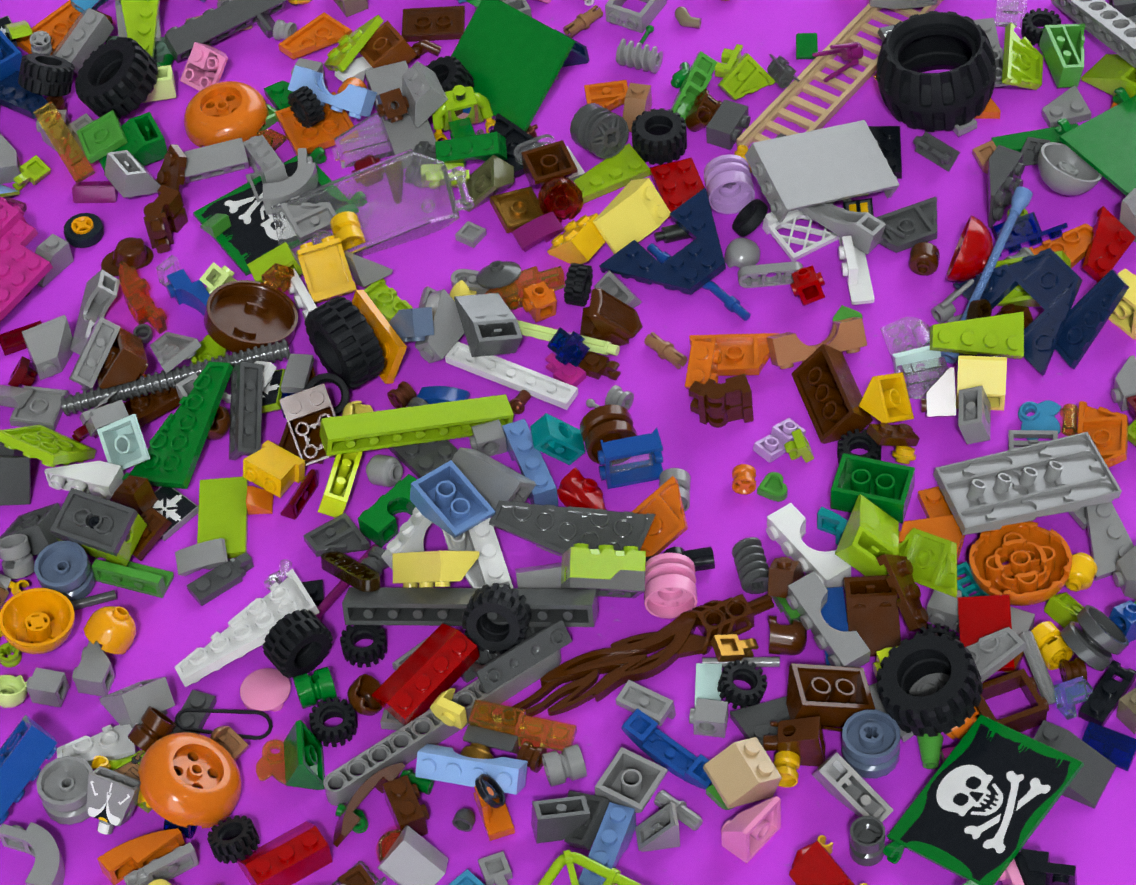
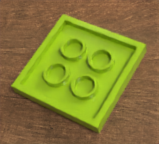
M42 425L0 430V442L4 443V447L20 450L24 456L37 458L45 466L69 465L70 462L82 463L84 460L94 459L96 449Z

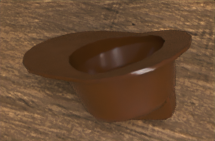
M124 238L118 242L116 249L107 254L102 260L101 269L112 276L124 275L147 266L152 262L154 257L153 251L144 245L142 238Z

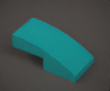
M821 507L817 513V529L835 535L836 545H839L848 520L829 509Z

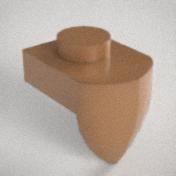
M993 140L972 149V154L982 171L987 174L989 158L997 148Z
M219 726L212 731L210 738L222 745L235 761L250 747L230 726Z

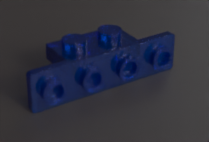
M1034 212L1020 216L1016 219L1001 253L1009 251V254L1018 252L1026 244H1029L1030 247L1043 242V238L1048 236L1050 240L1062 236V231L1068 228V225L1064 223L1041 231ZM1005 222L991 227L995 241L998 240Z

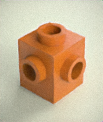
M544 281L532 284L524 289L521 303L523 309L530 313L535 322L556 315V295L553 289H549Z

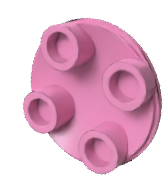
M259 669L244 679L240 687V696L247 709L276 712L283 708L284 702L289 697L291 684L289 679L283 676L277 669Z

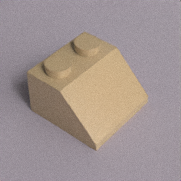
M757 737L732 743L703 766V769L728 809L773 797L782 778Z

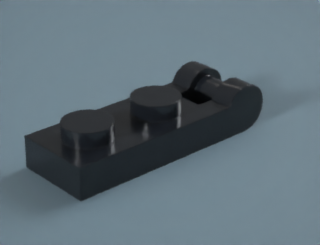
M1113 660L1107 672L1079 710L1078 717L1102 729L1118 706L1119 698L1127 693L1135 681L1136 671L1131 668L1127 670L1121 667V663ZM1116 676H1118V677L1122 678L1123 680H1122V682H1119V681L1115 680L1114 678H1115Z

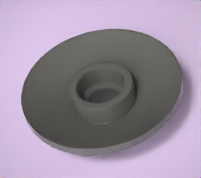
M494 261L478 272L476 277L477 283L484 288L507 286L520 277L521 267L512 261Z

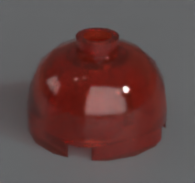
M563 176L553 177L541 186L538 193V203L544 215L554 212L560 222L568 218L571 220L581 211L583 206L582 192L579 186L570 178Z

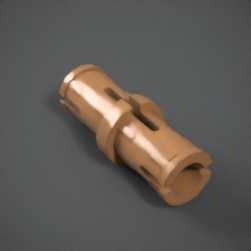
M594 5L584 14L577 15L574 21L563 27L565 35L572 38L583 29H588L590 24L603 16L601 8Z
M654 332L646 336L645 345L656 351L662 360L666 359L677 369L685 366L687 357L677 351L672 343L664 341Z

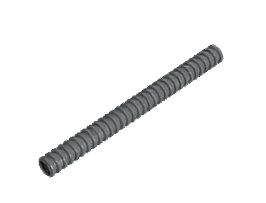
M282 339L280 343L275 341V344L268 343V346L263 344L260 348H257V346L253 347L254 349L252 350L247 348L245 352L240 350L237 354L232 352V355L225 354V357L221 355L217 359L212 357L210 361L204 359L202 363L197 361V364L190 363V366H186V364L182 368L177 366L175 370H170L167 374L162 370L159 374L154 372V375L147 374V377L142 375L136 381L106 389L97 387V390L92 388L89 392L84 390L81 394L76 392L74 396L72 394H69L68 397L61 396L62 409L66 416H70V413L77 414V411L82 413L84 409L90 410L92 407L98 406L102 400L116 390V395L110 398L106 404H111L121 399L125 402L127 398L133 400L135 396L140 398L143 394L148 396L150 392L155 394V391L162 392L163 389L167 391L170 390V387L175 389L177 383L196 373L199 376L209 362L230 363L234 368L240 361L249 363L272 361V363H276V360L283 361V358L288 360L290 356L287 341Z

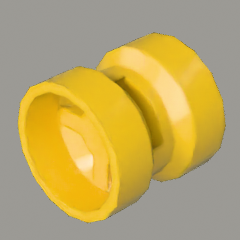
M780 751L775 754L774 766L782 777L778 786L789 788L797 785L799 779L797 770L801 762L798 754L791 751Z

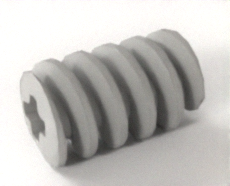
M622 38L616 51V62L622 66L627 65V67H635L638 70L643 69L646 72L650 70L651 73L656 74L662 64L663 51L657 53V46H654L650 51L649 44H646L642 49V43L640 42L634 47V41L632 40L626 45V39Z

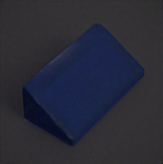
M1093 722L1088 723L1082 741L1115 764L1116 767L1129 771L1136 756V739Z

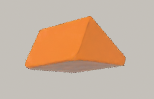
M247 486L246 507L248 515L273 514L274 494L254 486Z

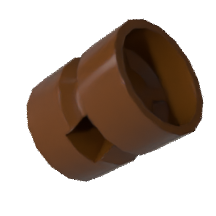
M149 706L141 717L142 724H136L129 733L128 738L146 752L157 740L170 735L175 729L176 724L164 713Z

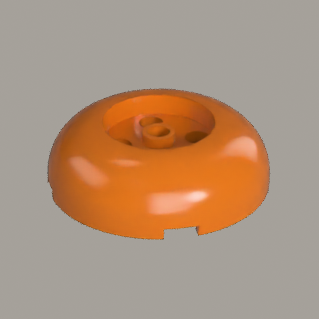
M224 81L202 89L190 100L184 113V127L190 141L198 147L242 138L244 142L260 134L259 130L263 124L266 125L265 119L269 116V111L265 99L255 88L242 82Z
M1028 521L1005 525L997 530L982 532L980 538L971 546L969 566L974 581L986 594H1010V605L1029 606L1052 598L1064 587L1071 573L1072 553L1065 539L1053 529L1048 531L1038 527V523ZM1006 561L1009 562L1007 565H1002Z
M180 732L164 736L147 749L139 763L138 774L141 783L139 788L144 799L157 814L173 824L186 828L188 825L202 826V829L218 825L217 822L225 821L237 806L242 785L238 766L231 754L222 745L207 736L191 732ZM175 769L181 772L180 776L177 775Z

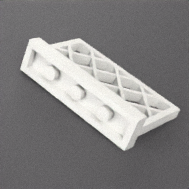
M848 198V199H844L843 202L852 201V200H851L850 198ZM799 210L789 211L783 222H778L775 214L772 212L766 214L763 220L762 229L767 235L771 234L791 261H796L839 240V236L827 231V228H824V230L811 228L812 221L815 220ZM799 219L810 220L808 227L796 225L795 223ZM780 228L791 229L790 236L781 235L777 230ZM793 231L807 233L805 240L792 237ZM809 234L822 236V240L818 242L809 241L808 237ZM790 243L804 246L802 250L794 253L790 248Z

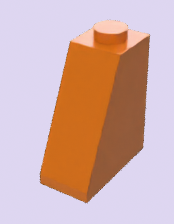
M953 515L903 522L902 529L899 531V543L905 540L906 535L913 528L957 543L958 564L965 535L962 534Z

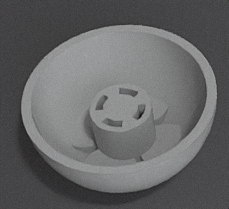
M1049 142L1045 143L1040 149L1038 155L1040 176L1045 184L1059 194L1075 196L1086 193L1094 188L1102 178L1100 173L1065 144Z

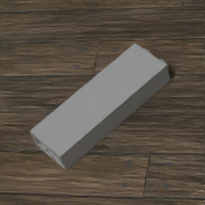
M406 60L365 70L368 89L377 92V95L400 88L402 93V76L409 69ZM375 98V101H374L375 109H376V105H378L377 98ZM409 113L403 115L404 119L391 123L390 119L384 121L383 117H379L393 158L402 159L403 169L412 163L414 157L413 150L420 141H428L429 144L435 145L436 139L428 119L417 128Z

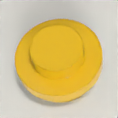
M896 446L895 450L892 451V456L896 457L895 461L899 463L910 464V461L916 460L915 449L912 447Z

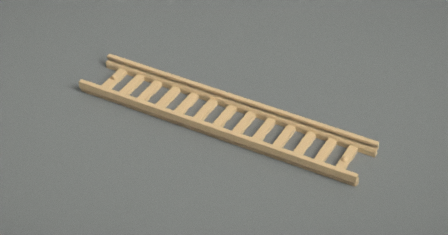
M938 0L936 5L923 7L920 12L912 8L889 10L909 18L915 14L920 15L928 13V11H934L943 0ZM868 4L823 51L832 50L830 45L859 42L862 48L879 56L881 46L859 37L857 34L862 31L881 39L878 34L879 28L868 24L872 19L889 26L896 25L901 20L879 12L882 8L873 7ZM841 53L816 57L798 76L800 81L794 80L737 138V146L745 145L749 147L753 142L769 140L770 138L761 134L765 129L777 135L780 133L786 136L798 134L789 128L773 122L777 117L797 124L806 129V132L822 129L877 71L878 56L875 60L864 55L861 59H858L859 65L866 67L863 72L851 67L842 72V74L855 80L851 85L835 77L828 82L823 81L824 78L829 76L821 72L825 67L836 71L845 65L833 60L837 55L841 56ZM816 80L843 93L838 97L810 83ZM804 92L831 104V106L825 109L798 97V95ZM791 104L819 118L813 122L786 108Z

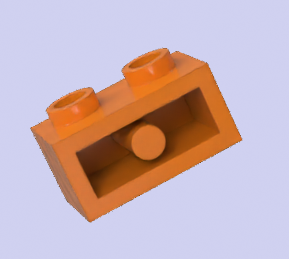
M692 340L685 387L688 390L694 381L706 384L710 378L718 383L717 369L718 364L721 363L722 351L716 343Z

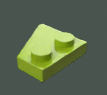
M744 53L718 86L732 100L744 97L746 94L774 84L775 80L748 53Z

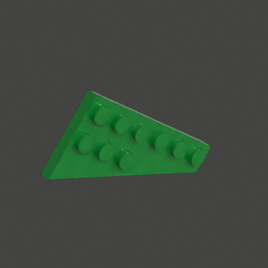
M209 362L194 381L192 391L187 397H182L179 401L180 407L174 414L171 413L150 440V447L147 449L150 459L137 464L130 473L126 472L122 478L123 481L129 475L147 478L151 486L188 488L231 376L233 367L230 363Z

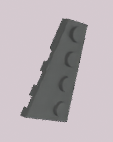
M787 696L731 711L730 718L746 739L757 737L763 747L764 735L778 734V727L771 726L770 722L790 720L786 705Z

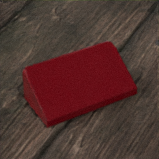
M311 469L303 478L280 514L294 520L297 519L318 487L314 469Z

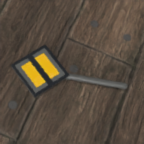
M872 198L843 202L845 210L868 212L874 216ZM886 224L885 229L902 238L906 237L904 233Z

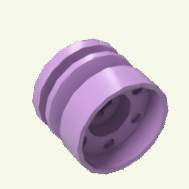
M727 154L713 158L707 163L704 169V181L709 203L713 210L727 215L736 214L755 199L750 167L744 158L738 155Z

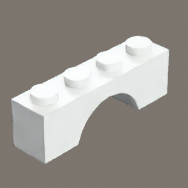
M792 503L767 516V535L772 541H776L781 546L783 553L787 557L790 556L794 561H800L803 572L808 575L814 571L826 588L844 586V578L851 577V565L835 555L836 550L817 551L808 547L802 541L806 534V518Z
M416 507L409 520L400 527V532L387 544V549L381 556L392 570V553L424 552V535L432 522L425 518Z

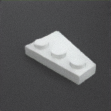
M110 724L103 727V732L92 737L85 735L58 747L57 758L65 756L79 757L87 761L91 766L95 756L100 755L108 760H117L137 753L136 745L128 738L133 728H131L130 724L121 726L119 724L114 727Z

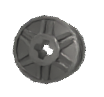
M591 103L581 107L576 112L571 121L570 133L577 145L600 158L606 159L617 155L624 148L628 140L629 129L623 117L599 104Z

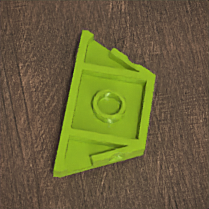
M377 15L351 34L341 37L338 40L339 45L327 54L328 59L325 61L324 66L330 71L334 70L337 72L339 70L344 72L383 23V19Z
M1010 22L1005 27L1002 83L1037 90L1042 85L1043 55L1032 46L1026 37L1021 40L1014 32L1016 26Z
M913 528L906 535L905 540L899 543L898 556H905L911 562L915 583L956 598L957 543Z

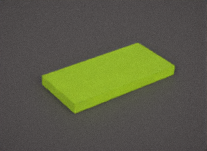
M243 476L200 480L197 544L223 538L225 539L228 559L236 558L247 552L248 511L246 495L249 481Z

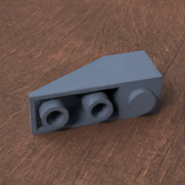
M432 307L402 309L389 321V324L403 342L425 341V336L434 335Z

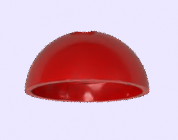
M972 215L969 217L957 243L947 271L946 280L963 282L975 278L976 275L983 272L993 250L992 236L986 225Z

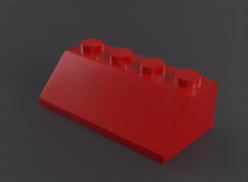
M442 623L371 697L405 726L424 714L441 693L448 690L480 657L478 647L461 631Z

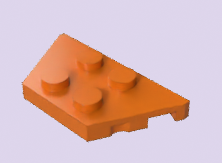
M779 333L689 335L690 345L692 340L713 342L721 348L722 359L721 363L718 364V376L759 375L770 358L767 337Z
M1079 401L1077 434L1088 432L1108 468L1127 460L1129 423L1127 415L1111 412L1103 407L1095 409L1089 407L1087 402Z
M674 476L668 479L632 511L638 514H656L640 550L646 551V557L660 554L688 529L678 480Z

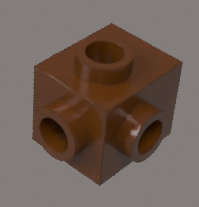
M400 88L376 96L378 101L376 109L379 117H383L384 121L390 119L391 123L404 119L403 115L408 113L409 103L406 96H402Z

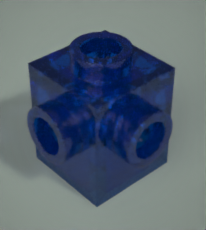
M561 327L547 345L549 349L557 354L555 358L564 365H567L569 362L575 367L579 365L590 349L583 343L584 337L575 331L570 334Z

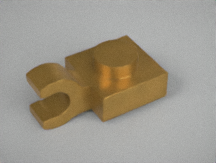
M737 634L714 635L711 640L718 662L742 661L743 657H754L752 649L759 648L756 639L739 640Z

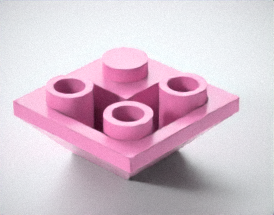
M195 42L180 81L198 91L212 84L219 83L228 60L227 55L210 45Z

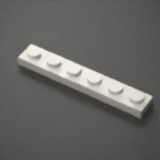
M458 341L445 356L446 363L519 392L526 390L532 397L565 410L569 408L578 395V388L497 356L472 357L469 346Z

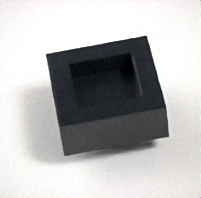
M323 579L301 582L315 605L318 606L325 599Z

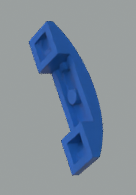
M637 708L622 725L621 729L660 766L668 769L669 772L680 779L706 790L712 782L703 766L710 760L702 754L696 757L657 728L658 723Z

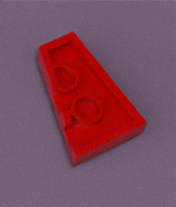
M1104 206L1098 209L1097 223L1092 230L1093 238L1091 244L1088 245L1082 266L1097 282L1113 269L1136 238Z

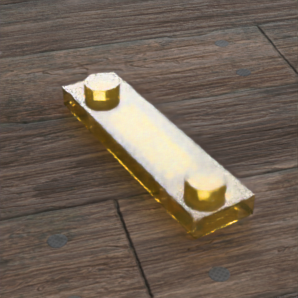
M51 101L34 111L33 113L75 182H81L95 173L94 169L53 102Z

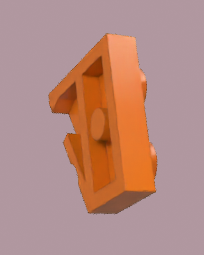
M627 80L584 85L587 104L596 103L610 111L624 104L628 90Z

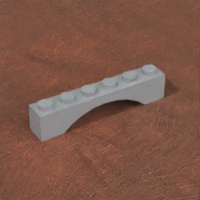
M831 203L798 209L839 237L851 236L853 246L867 255L880 243L886 226L884 222L868 212L848 211Z

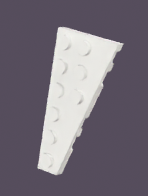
M293 568L286 573L288 578L282 583L278 584L275 582L269 587L271 592L264 598H256L228 622L229 627L221 634L219 632L214 633L210 637L212 641L204 648H196L174 667L185 687L198 682L201 678L214 671L220 670L223 666L243 657L253 649L263 646L265 643L264 639L269 634V630L288 613L291 614L293 611H301L302 609L310 610L314 615L320 613Z

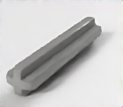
M1032 631L1022 632L1019 634V637L1027 646V649L1023 652L1041 697H1045L1048 705L1055 704L1059 697Z

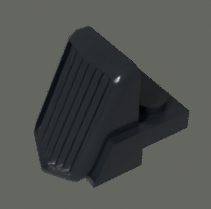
M1021 849V852H1018L1014 858L1024 885H1077L1076 866L1050 863L1049 852Z

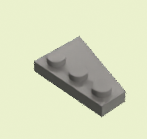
M1112 502L1086 506L1085 508L1088 537H1090L1091 557L1098 568L1094 581L1113 575L1117 560L1134 547Z

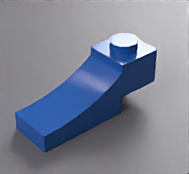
M184 269L167 275L169 285L166 286L170 298L175 297L179 305L186 304L204 315L210 295L200 280L192 283Z

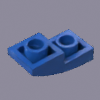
M428 386L422 387L417 397L422 398L428 404L466 400L470 397V393L455 387Z

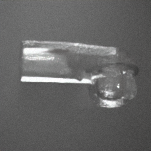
M281 560L279 571L265 578L264 585L268 590H270L269 587L275 582L280 584L288 578L286 573L291 570L292 562Z

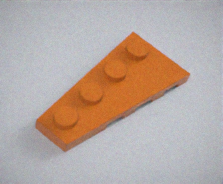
M69 0L31 28L32 33L44 31L50 35L52 45L50 55H52L81 13L72 7L71 0ZM31 35L16 39L17 46L28 54H32Z

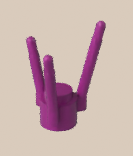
M859 42L830 45L832 50L812 54L813 57L841 53L842 58L845 61H849V63L823 79L824 82H828L848 68L858 65V59L863 57V48Z

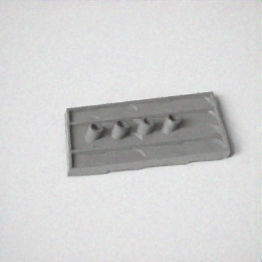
M1088 432L936 467L933 473L963 535L997 530L1005 525L1033 521L1036 517L1077 511L1080 507L1112 502L1114 499L1119 498L1122 492Z

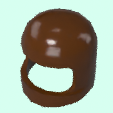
M768 616L770 627L769 654L795 656L802 653L807 643V630L802 622L798 619H793L791 625H780L777 623V616Z

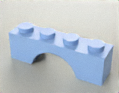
M297 65L294 67L288 90L294 92L302 86H307L313 90V94L317 95V100H320L321 106H325V103L331 105L330 109L343 113L344 109L349 111V116L361 119V116L370 117L377 95L375 91L349 84L341 93L333 95L324 84L323 73Z
M426 744L417 752L415 777L474 787L476 786V778L481 774H486L498 783L504 793L517 795L526 784L528 761L508 757L493 759L471 758L457 754L450 747Z

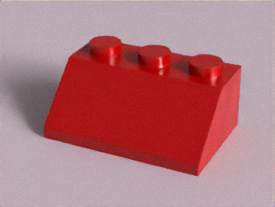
M307 821L257 848V850H253L251 856L245 855V860L237 859L238 865L251 885H292L333 862L328 843L317 827Z

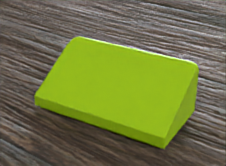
M1065 592L1050 598L1044 608V612L1065 628L1072 621L1078 622L1077 614L1084 607Z

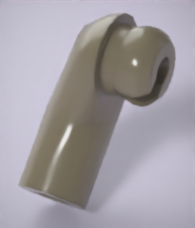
M678 7L675 10V17L681 26L700 29L701 18L691 17L685 7Z

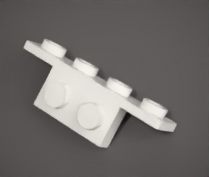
M851 236L839 237L838 255L839 260H843V263H841L842 275L846 276L851 304L874 303L875 298L865 253L853 246Z

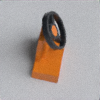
M481 774L475 780L476 786H474L475 792L473 794L489 841L514 834L515 829L506 807L505 795L501 787L490 776Z

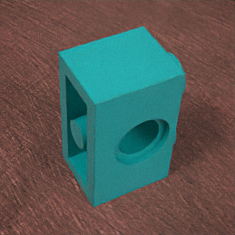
M547 413L530 426L533 446L536 450L568 465H571L585 453L584 441L578 428Z

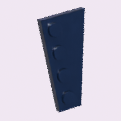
M16 71L0 82V105L34 119L49 109L50 106L42 95L32 93L18 84L19 72Z
M1113 269L1070 310L1055 349L1073 369L1076 368L1129 289V286Z

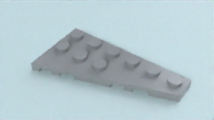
M1010 627L979 638L977 643L965 648H968L981 676V682H984L1027 649V646ZM944 673L926 675L915 682L909 694L920 697L934 694L946 685L950 675ZM876 683L870 685L869 689L875 710L887 713L879 698ZM900 729V739L903 742H906L914 735L912 731L911 733H906Z

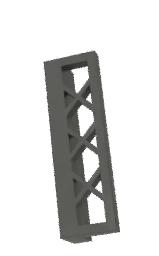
M240 361L232 370L229 460L236 461L241 455L250 456L261 449L263 364Z

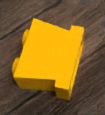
M267 440L262 444V449L243 459V477L281 498L294 481L299 483L305 477V460Z

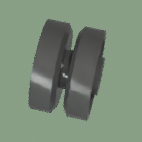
M1086 605L1077 614L1078 622H1070L1061 631L1064 641L1071 650L1085 663L1099 671L1105 670L1112 663V654L1119 655L1129 645L1128 639L1121 629L1103 612L1090 605Z

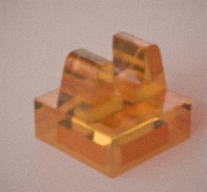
M275 263L261 277L263 283L271 285L272 289L281 288L282 292H286L291 287L290 279L295 275L293 268Z

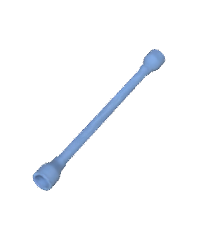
M1020 186L1015 189L1011 198L1010 214L960 321L966 320L970 303L981 298L1017 217L1020 216L1021 212L1031 201L1033 193L1029 189ZM941 351V360L949 364L957 362L959 353Z

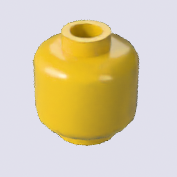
M1081 552L1072 554L1071 573L1066 582L1068 589L1077 592L1087 590L1092 586L1098 568L1090 555Z

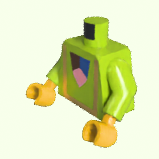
M457 85L453 90L445 92L448 100L432 114L433 129L436 130L434 133L436 142L440 138L448 140L442 129L444 131L449 130L448 122L469 117L471 124L484 122V119H486L485 129L487 133H490L489 127L494 126L496 123L492 119L494 115L488 99L480 93H474L471 86Z

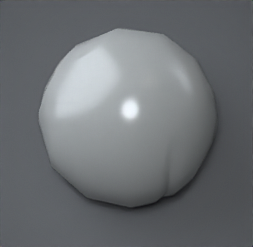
M739 237L732 240L727 246L724 261L729 268L733 266L742 268L744 266L756 265L759 262L761 251L754 241Z

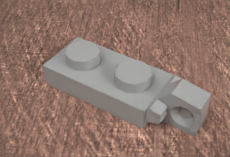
M189 842L184 846L175 848L172 852L159 859L152 860L144 867L133 870L123 878L126 885H148L156 879L169 881L199 865V861L194 847Z

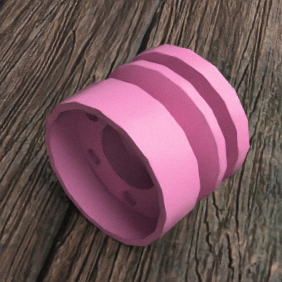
M663 553L653 556L645 562L644 605L650 614L659 618L674 619L680 616L681 613L692 610L697 606L696 571L694 562L689 557L679 553Z

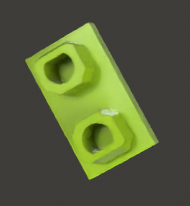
M736 44L734 50L724 48L721 56L722 63L717 62L715 66L716 77L724 78L742 57L743 45Z

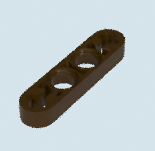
M337 551L326 552L321 555L322 569L362 592H373L381 588L380 574L358 561Z

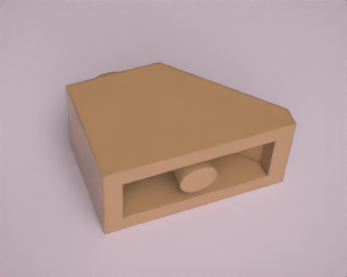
M629 84L622 116L627 122L629 132H632V123L636 120V117L642 115V112L650 111L651 85Z

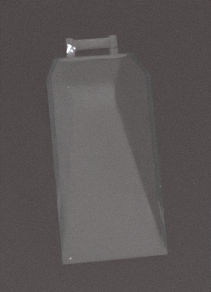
M409 149L271 207L279 246L286 242L298 260L296 251L300 249V245L313 242V245L322 243L321 239L333 235L330 228L300 242L281 210L280 204L282 203L301 205V203L309 202L312 204L330 202L336 214L345 211L357 214L361 226L360 229H362L366 242L345 250L344 254L348 251L361 257L444 229L460 218L458 211L462 209L469 210L474 207V202L469 195L465 180V168L458 166L448 170L443 161ZM454 179L457 180L461 199L455 200L451 181Z

